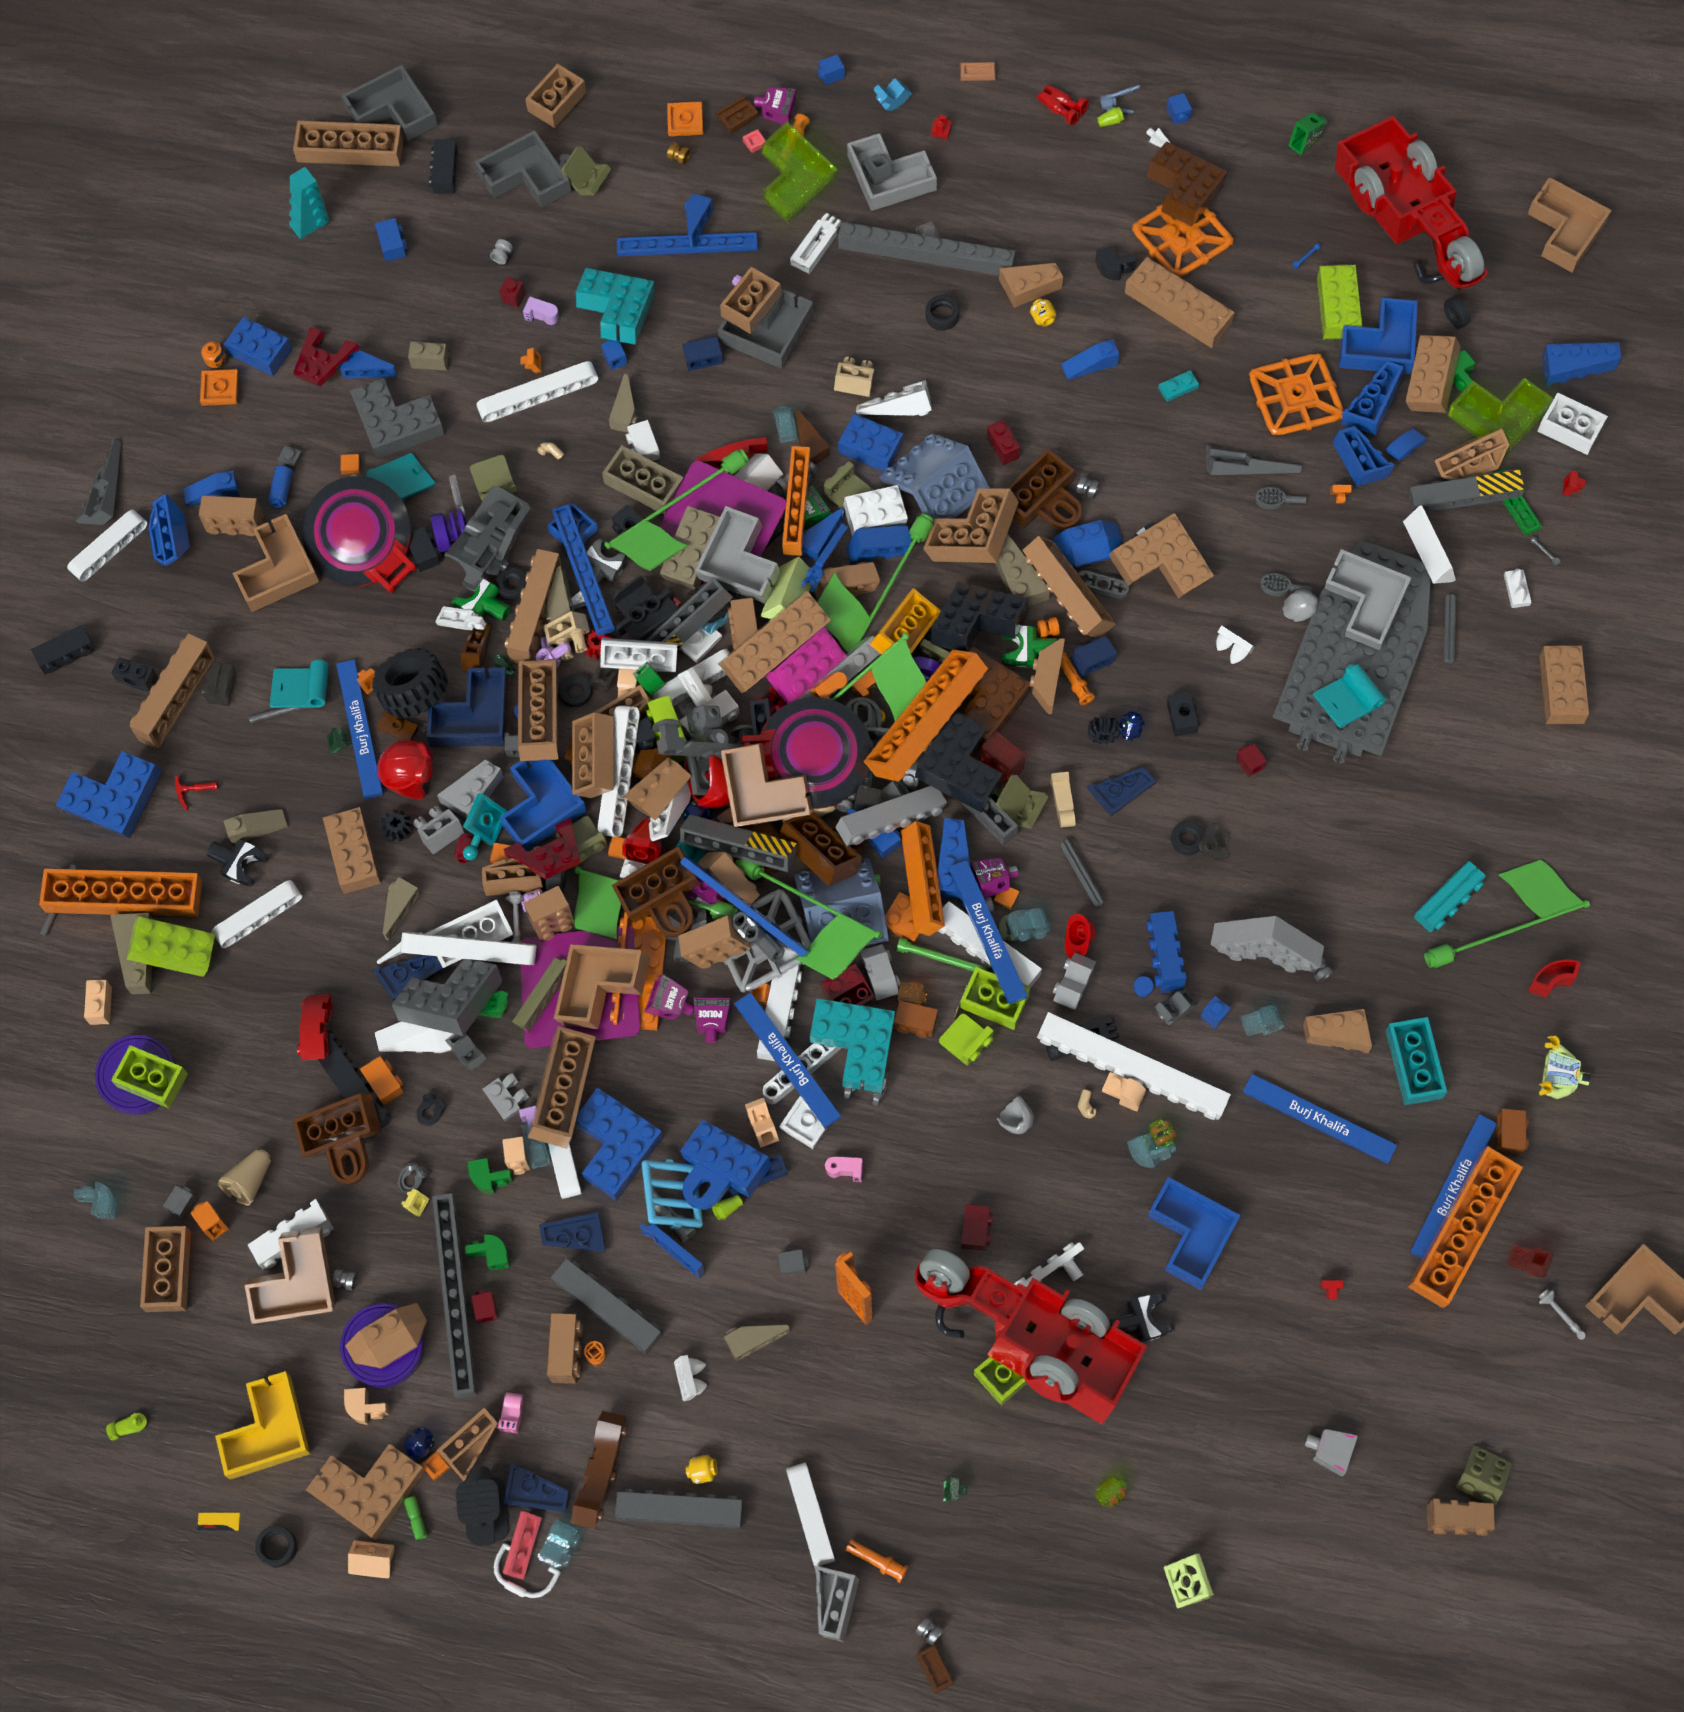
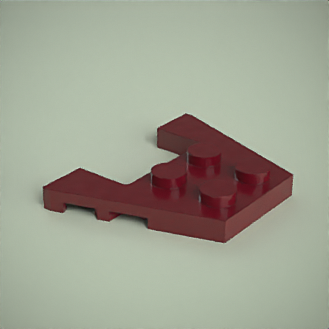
M310 327L293 375L298 379L321 387L337 371L336 368L342 362L346 363L349 358L348 356L353 351L357 352L361 347L357 343L345 340L337 354L316 348L325 334L319 329Z
M569 818L555 825L556 832L561 838L555 839L529 853L518 842L503 849L505 856L514 858L518 864L526 865L530 871L544 879L551 878L580 864L571 819Z

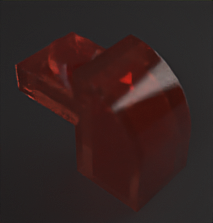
M1513 1245L1507 1266L1525 1271L1527 1275L1543 1278L1547 1276L1553 1259V1253L1534 1246L1532 1250Z

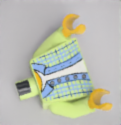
M1548 1036L1547 1038L1550 1039L1551 1043H1545V1047L1552 1048V1050L1546 1055L1542 1083L1539 1084L1541 1086L1539 1094H1546L1555 1099H1560L1573 1093L1578 1083L1589 1085L1591 1074L1580 1072L1581 1061L1577 1060L1572 1053L1560 1044L1557 1036Z

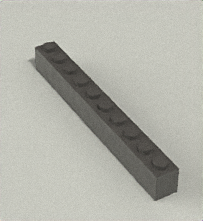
M841 222L838 235L839 249L999 275L1000 268L1013 267L1015 260V251L845 222Z
M452 1193L432 1196L453 1394L457 1400L477 1397L456 1199Z

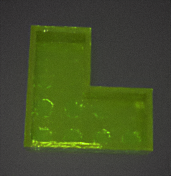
M788 122L763 143L761 154L782 174L764 189L762 199L788 222L835 178L837 168Z
M1526 378L1503 401L1472 381L1451 404L1447 416L1476 437L1502 428L1509 443V447L1504 455L1506 457L1546 414L1554 398Z

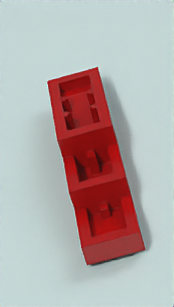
M763 437L732 443L712 450L696 458L695 461H701L714 468L721 469L722 459L735 450L742 449L749 460L750 454L768 452L767 439Z

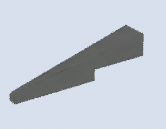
M117 439L112 440L110 452L104 457L106 463L102 468H99L89 489L87 502H84L82 505L84 511L75 520L79 524L104 525L113 518L121 442Z
M1210 444L1206 445V470L1210 475L1301 473V464L1285 463L1284 460L1279 462L1270 461L1269 457L1243 451H1230L1224 447L1223 450L1215 449Z

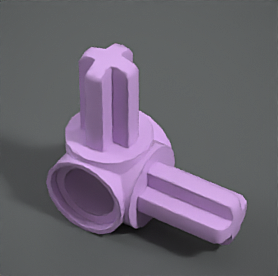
M542 637L541 649L536 655V661L556 660L558 668L561 660L560 657L569 652L571 646L568 642H564L554 649L552 644L547 642V638Z

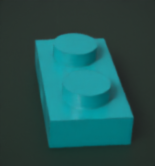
M1190 370L1159 384L1158 388L1166 402L1199 388V383Z

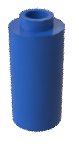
M285 466L275 467L268 498L271 506L281 508L286 505L293 475L292 469Z

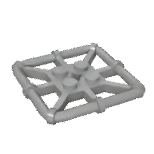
M778 889L751 904L754 908L758 909L773 901L766 917L776 924L774 919L779 905L783 901L791 920L779 927L784 931L795 927L803 945L807 949L811 945L802 925L803 921L797 915L785 890ZM777 939V942H778L784 949L793 951V950L790 949L788 946H786L783 942H781L779 939ZM751 942L750 950L724 961L728 965L736 985L744 993L752 991L776 977H782L783 973L801 964V962L794 958L778 967L776 962H772L756 944ZM747 953L750 962L742 979L734 961ZM768 959L773 970L750 983L757 964Z

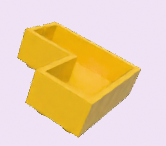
M286 1371L268 1377V1380L273 1385H269V1382L264 1378L247 1383L246 1387L255 1423L215 1436L224 1475L228 1479L238 1478L310 1454L292 1379Z

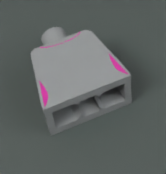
M1324 1429L1320 1438L1308 1434L1304 1446L1316 1450L1313 1457L1314 1461L1343 1477L1346 1474L1358 1436Z

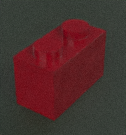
M1004 419L987 426V438L1002 464L1005 465L1019 459L1020 446Z
M965 1205L961 1241L962 1249L985 1251V1246L990 1245L991 1233H987L988 1225L992 1226L993 1214L989 1213L990 1207Z

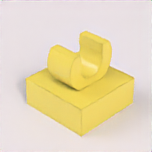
M412 1189L411 1192H407L408 1198L405 1202L402 1201V1205L411 1213L420 1217L429 1198L418 1190Z

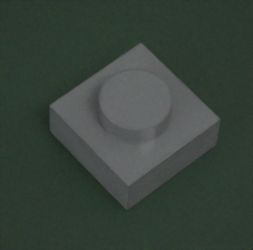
M284 446L277 461L278 464L295 469L303 454L300 450Z

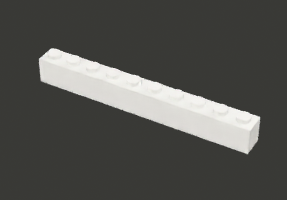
M1049 1012L1037 1036L1040 1042L1047 1046L1052 1044L1058 1047V1050L1062 1053H1072L1080 1061L1094 1063V1066L1100 1070L1107 1069L1123 1078H1131L1142 1086L1149 1088V1091L1153 1094L1165 1095L1169 1101L1185 1104L1187 1109L1195 1112L1198 1110L1204 1113L1205 1117L1215 1120V1118L1219 1120L1231 1095Z

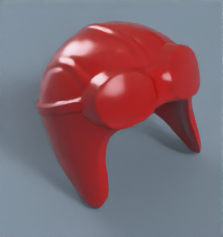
M400 740L391 744L384 750L378 761L377 773L381 783L401 796L416 800L423 799L426 795L423 784L429 781L433 772L432 752L424 742L414 740Z
M711 755L709 758L710 776L705 772L706 778L710 780V787L706 795H693L690 778L687 782L690 793L700 806L720 808L730 804L723 761L718 756ZM686 758V759H685V770L689 773L688 764H687V758Z

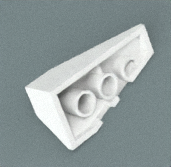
M926 380L903 387L904 390L899 393L892 391L882 400L881 398H875L857 405L856 412L857 414L926 415L932 410Z
M688 782L685 783L656 820L650 817L649 830L652 841L667 837L685 810L691 797Z
M402 1021L375 1032L380 1052L416 1051V1053H444L451 1051L445 1040L453 1035L452 1033Z

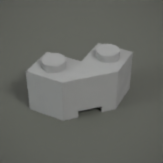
M883 944L861 950L864 968L868 974L876 1001L899 994L897 987L900 986L898 976L893 973L890 964L892 958L889 950H885Z
M1074 953L1071 959L1067 958L1064 965L1066 973L1061 983L1057 982L1054 987L1053 993L1056 995L1053 1001L1075 1010L1091 978L1096 961Z

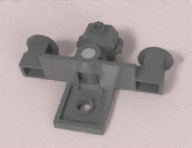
M700 705L687 713L689 732L695 734V737L689 741H685L684 737H679L678 728L681 726V723L676 719L660 720L652 728L653 731L660 732L661 739L657 741L659 754L686 756L689 774L691 775L693 795H706L709 790L710 780L706 778L705 772L710 776V756L716 755L722 760L721 750L743 746L741 744V737L753 735L752 724L739 725L731 731V736L738 737L739 742L737 744L728 743V735L725 731L719 729L722 725L719 706Z

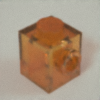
M909 981V983L900 982L898 1004L899 1001L922 1006V1003H926L927 992L924 991V985L917 981Z

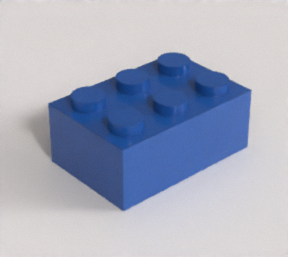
M245 317L240 320L224 343L228 355L271 376L276 374L292 351L287 337Z
M853 414L838 442L839 454L884 472L892 466L903 446V433Z

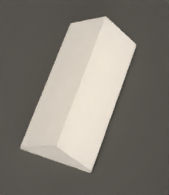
M755 453L749 462L746 463V466L737 472L735 477L769 491L776 484L775 482L783 476V473L768 454Z
M1421 505L1403 521L1433 584L1456 581L1453 568Z
M602 638L601 667L638 670L648 662L655 671L676 672L678 643Z
M497 899L426 933L501 941L513 935ZM437 956L443 968L462 959Z

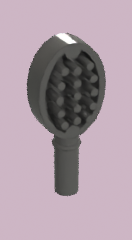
M1265 487L1256 493L1255 502L1263 509L1274 510L1281 508L1285 503L1306 504V496L1285 495L1278 488Z
M1278 573L1267 574L1263 576L1260 582L1261 590L1271 596H1284L1290 591L1294 592L1300 589L1312 590L1311 586L1292 584L1289 578Z

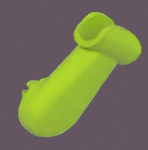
M134 1413L115 1423L113 1421L108 1424L106 1432L110 1440H116L119 1436L142 1431L146 1427L147 1420L143 1414Z

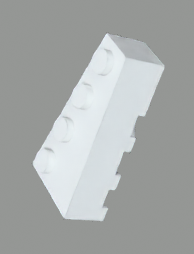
M316 1199L310 1202L311 1207L307 1210L300 1209L297 1211L294 1219L284 1220L279 1223L276 1231L269 1230L248 1244L254 1258L262 1269H270L277 1264V1261L282 1259L278 1241L281 1233L300 1230V1234H302L304 1229L322 1227L324 1237L331 1233L330 1231L334 1228L324 1209Z

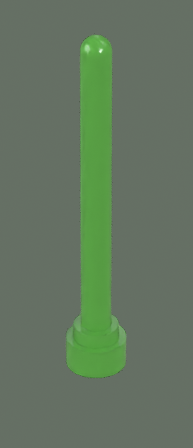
M900 937L896 952L902 954L904 952H912L967 970L974 971L975 967L988 971L984 966L913 945L908 939Z

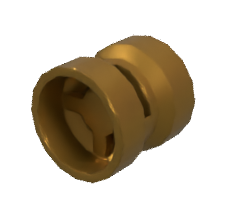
M674 142L668 150L667 158L672 161L677 160L679 164L685 165L691 151L689 148H682Z

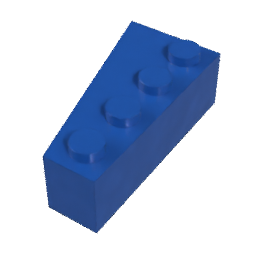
M1619 342L1547 344L1542 355L1546 387L1552 386L1553 383L1568 382L1569 379L1584 378L1585 375L1589 374L1596 375L1616 370L1621 360Z
M1386 361L1374 375L1373 380L1363 388L1361 394L1351 402L1349 408L1344 410L1342 413V425L1347 427L1355 426L1359 431L1376 436L1403 380L1404 366Z
M945 818L937 875L940 896L946 899L962 900L948 868L951 865L966 860L970 866L964 820Z
M1174 911L1150 913L1149 920H1146L1147 932H1151L1149 947L1150 950L1154 951L1152 967L1153 969L1156 968L1157 975L1154 976L1155 986L1159 987L1160 993L1183 990L1186 982V973L1183 972V957H1178L1181 947L1179 940L1175 938L1178 936Z

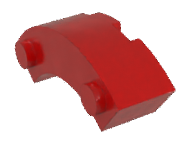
M331 993L308 995L302 1001L300 1044L297 1045L298 1056H301V1061L325 1059L329 1056L328 1030L325 1029V1025L330 1021L333 1013Z

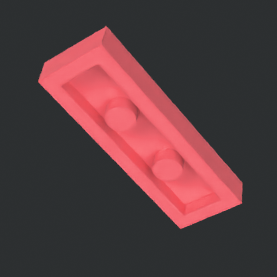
M521 1511L503 1574L524 1580L541 1517Z

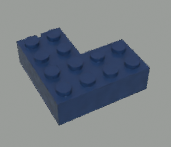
M468 668L466 702L437 703L434 707L431 706L429 708L427 739L430 746H505L508 693L506 668H488L491 679H488L485 668Z

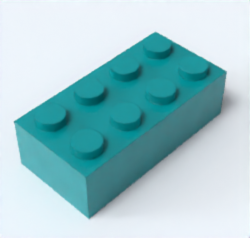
M1428 1017L1390 1023L1386 1029V1035L1404 1106L1443 1099L1447 1089Z

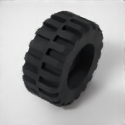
M414 648V650L405 649L404 652L400 651L395 656H390L385 663L380 665V669L376 670L372 680L373 692L384 710L398 718L402 716L404 718H409L412 715L417 716L423 711H428L431 706L434 707L437 701L443 697V692H446L448 684L447 674L435 654L420 648Z

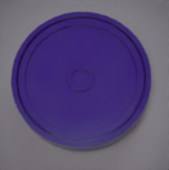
M131 1035L115 1041L103 1052L96 1066L95 1082L100 1095L113 1109L124 1114L140 1115L151 1112L161 1105L120 1089L111 1081L128 1047L133 1046L174 1064L176 1062L168 1049L160 1041L145 1035Z
M375 1304L366 1307L356 1313L343 1330L340 1341V1353L343 1363L354 1378L367 1386L388 1388L398 1385L416 1371L424 1353L423 1334L417 1348L382 1369L355 1364L345 1347L361 1329L391 1311L400 1308L398 1306Z

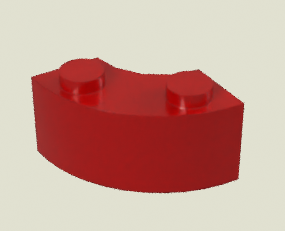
M1559 960L1546 965L1535 976L1528 988V992L1547 998L1551 990L1556 987H1571L1576 980L1581 962L1576 960Z

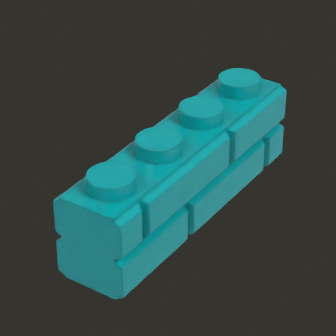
M1467 861L1416 912L1415 920L1431 933L1435 929L1440 930L1446 923L1444 920L1448 916L1452 918L1459 910L1457 907L1461 903L1465 905L1472 897L1470 894L1474 890L1478 892L1484 886L1485 874L1470 861Z

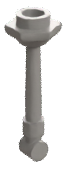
M515 891L510 892L506 900L513 904L514 939L512 942L522 943L519 931L518 904L524 900V896L521 895V892Z
M1547 1288L1538 1296L1541 1299L1539 1303L1550 1304L1570 1326V1329L1577 1334V1337L1581 1340L1584 1339L1586 1336L1585 1331L1581 1330L1579 1325L1574 1323L1554 1301L1555 1291L1553 1289L1549 1291Z

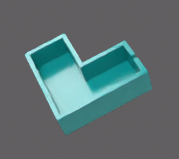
M585 268L576 290V307L604 313L600 322L601 338L617 341V326H619L620 342L636 345L654 299V281Z
M823 999L816 1000L810 1043L848 1049L843 1075V1087L860 1090L861 1081H865V1091L882 1093L895 1011Z

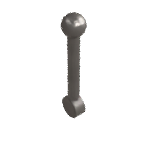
M1535 536L1530 538V542L1536 544L1552 560L1554 566L1559 565V558H1554L1537 541Z

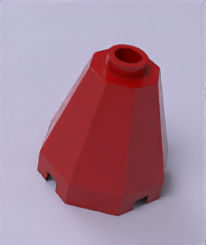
M650 818L643 819L623 842L622 855L624 857L627 855L631 857L630 861L649 864L661 857V839L655 841L650 839Z

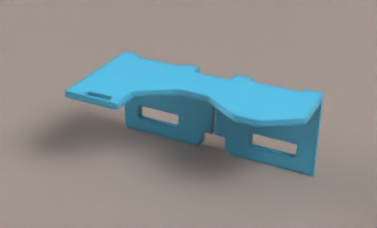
M726 613L724 619L718 615L710 620L711 623L707 622L701 629L711 635L728 622V613Z

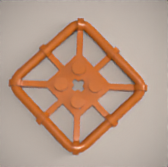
M1162 204L1132 225V231L1148 249L1149 255L1154 257L1162 267L1178 277L1188 274L1202 264L1209 263L1210 259L1233 245L1234 241L1230 233L1216 218V214L1208 208L1203 212L1205 218L1194 223L1192 227L1177 219L1173 220L1171 216L1161 212ZM1159 215L1167 222V225L1162 228L1143 226ZM1211 222L1223 237L1205 235L1201 228ZM1180 233H1185L1186 237H1179ZM1144 234L1160 236L1164 243L1155 247ZM1203 243L1219 245L1206 254L1202 253L1198 248ZM1168 248L1177 256L1175 269L1161 255ZM1192 251L1198 259L1179 270L1181 257Z
M1309 354L1289 360L1285 358L1281 362L1251 369L1249 376L1257 398L1256 404L1261 409L1267 428L1272 435H1284L1304 429L1311 430L1312 427L1342 419L1344 411L1336 390L1337 385L1332 380L1326 361L1321 354ZM1312 361L1306 373L1293 375L1290 366ZM1319 364L1325 383L1313 385L1310 376L1316 365ZM1283 368L1287 378L1277 380L1264 373ZM1257 379L1275 387L1277 395L1264 398ZM1294 391H1297V393L1301 392L1299 396L1293 395ZM1329 391L1335 407L1319 400L1316 392ZM1280 401L1283 412L1274 425L1267 404ZM1317 407L1332 415L1310 420L1306 409ZM1300 411L1304 422L1280 428L1287 414Z

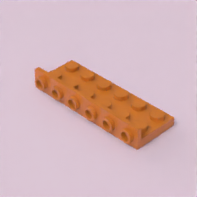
M624 912V918L620 919V928H623L622 936L618 938V946H621V949L626 948L627 929L630 926L634 931L635 950H642L650 957L643 994L638 995L640 1029L658 1030L659 1016L648 1014L644 1011L655 979L662 975L664 971L667 939L657 928L652 917H644L634 923ZM621 993L612 994V1002H615V1008L611 1010L610 1021H613L614 1025H618Z
M852 1251L847 1254L844 1252L836 1259L837 1262L835 1263L837 1290L859 1318L867 1325L872 1321L873 1313L871 1288L864 1280L861 1282L858 1279Z

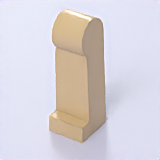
M1069 772L1052 773L1050 779L1061 828L1075 826Z

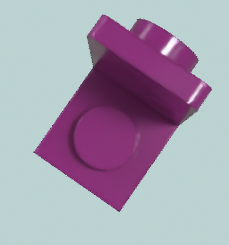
M699 877L701 885L686 893V896L691 899L696 895L709 904H716L717 901L727 903L717 891Z

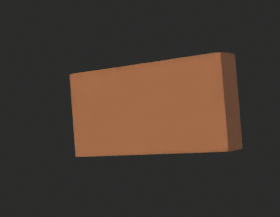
M995 62L961 63V81L995 80Z

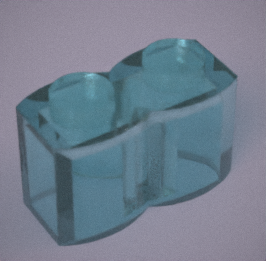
M1043 908L1014 911L1005 918L1012 938L1015 940L1025 941L1034 937L1041 939L1051 930Z
M555 1519L537 1559L562 1570L563 1566L567 1567L572 1557L569 1553L572 1547H577L581 1538L578 1535L579 1530Z

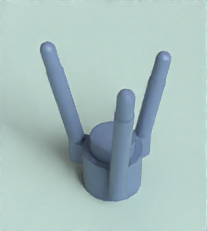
M1140 85L1113 94L1100 96L1102 110L1107 109L1109 111L1113 106H1116V97L1131 93L1133 90L1139 89ZM1121 109L1122 113H1134V110Z

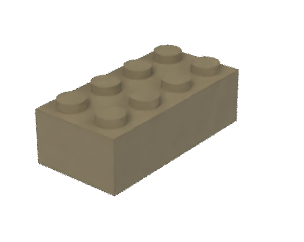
M622 445L602 473L604 484L656 511L673 501L684 479L682 476ZM668 508L661 512V514L665 515Z
M687 506L674 537L675 540L686 544L687 547L664 561L660 574L665 580L697 591L699 590L702 580L698 578L695 569L720 519L719 516Z

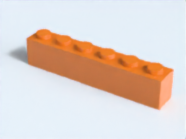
M792 446L782 543L783 555L802 556L811 461L810 447Z
M915 821L901 831L915 932L930 936L945 927L931 828L930 825Z

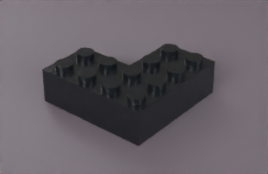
M957 582L932 626V645L968 652L979 630L1015 639L1028 616V598Z
M954 711L949 721L943 725L917 765L915 778L982 813L1000 785L1003 774L973 758L985 737L987 727Z

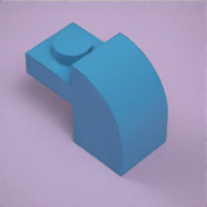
M896 78L886 88L877 84L873 89L877 93L876 99L887 111L898 108L913 94L902 81Z

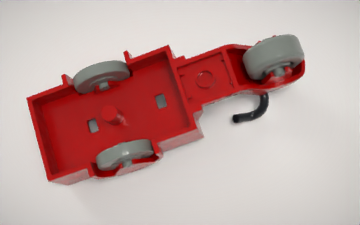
M1393 115L1338 142L1335 170L1349 186L1359 208L1365 214L1373 215L1396 245L1424 231L1433 241L1440 273L1426 277L1420 261L1413 264L1418 279L1423 284H1431L1446 279L1452 287L1460 291L1478 284L1485 278L1488 271L1484 268L1482 253L1477 244L1470 238L1467 225L1454 210L1457 191L1444 177L1445 166L1437 169V163L1431 149L1425 142L1417 140V133L1409 135ZM1384 164L1390 166L1384 170L1380 168ZM1414 201L1420 202V204L1414 207L1410 203Z
M943 1249L929 1250L915 1271L914 1280L920 1292L939 1304L936 1309L935 1322L942 1334L948 1337L963 1338L965 1335L963 1330L950 1329L945 1326L943 1315L946 1308L971 1305L996 1321V1340L987 1356L1021 1375L1027 1384L1040 1395L1055 1402L1069 1404L1100 1424H1103L1115 1408L1147 1348L1145 1344L1118 1329L1119 1320H1116L1109 1327L1110 1323L1107 1316L1095 1305L1080 1299H1071L1066 1302L1069 1290L1066 1289L1064 1294L1061 1295L1033 1277L1027 1287L1020 1283L1016 1286L986 1267H967L958 1256ZM1029 1322L1036 1325L1032 1334L1025 1330ZM1085 1355L1091 1358L1088 1368L1081 1364Z

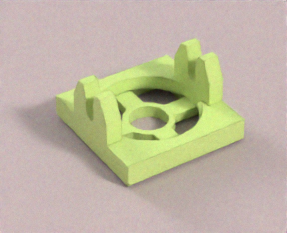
M1194 1554L1164 1567L1177 1608L1204 1601L1213 1595L1200 1554ZM1186 1566H1193L1197 1574L1192 1575L1188 1573ZM1180 1570L1181 1575L1179 1581H1177L1178 1571ZM1185 1575L1190 1578L1191 1584L1189 1587H1186L1183 1583ZM1200 1580L1201 1587L1198 1594L1195 1595L1193 1587L1195 1582ZM1180 1588L1187 1591L1188 1597L1181 1592Z

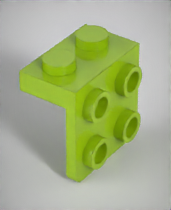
M961 1014L940 1037L939 1043L968 1066L972 1061L975 1062L979 1058L984 1047L987 1048L994 1039L993 1030L989 1026L983 1029L966 1014Z

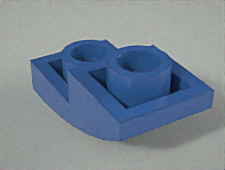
M1413 428L1392 442L1386 448V451L1393 458L1400 461L1410 456L1413 449L1425 444L1427 438Z

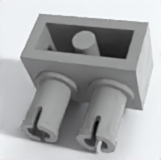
M435 806L434 809L432 808L429 811L430 816L434 818L427 823L420 816L418 819L421 822L415 819L413 823L418 828L423 844L432 854H435L459 838L461 834H465L459 819L450 809L443 812L439 806Z

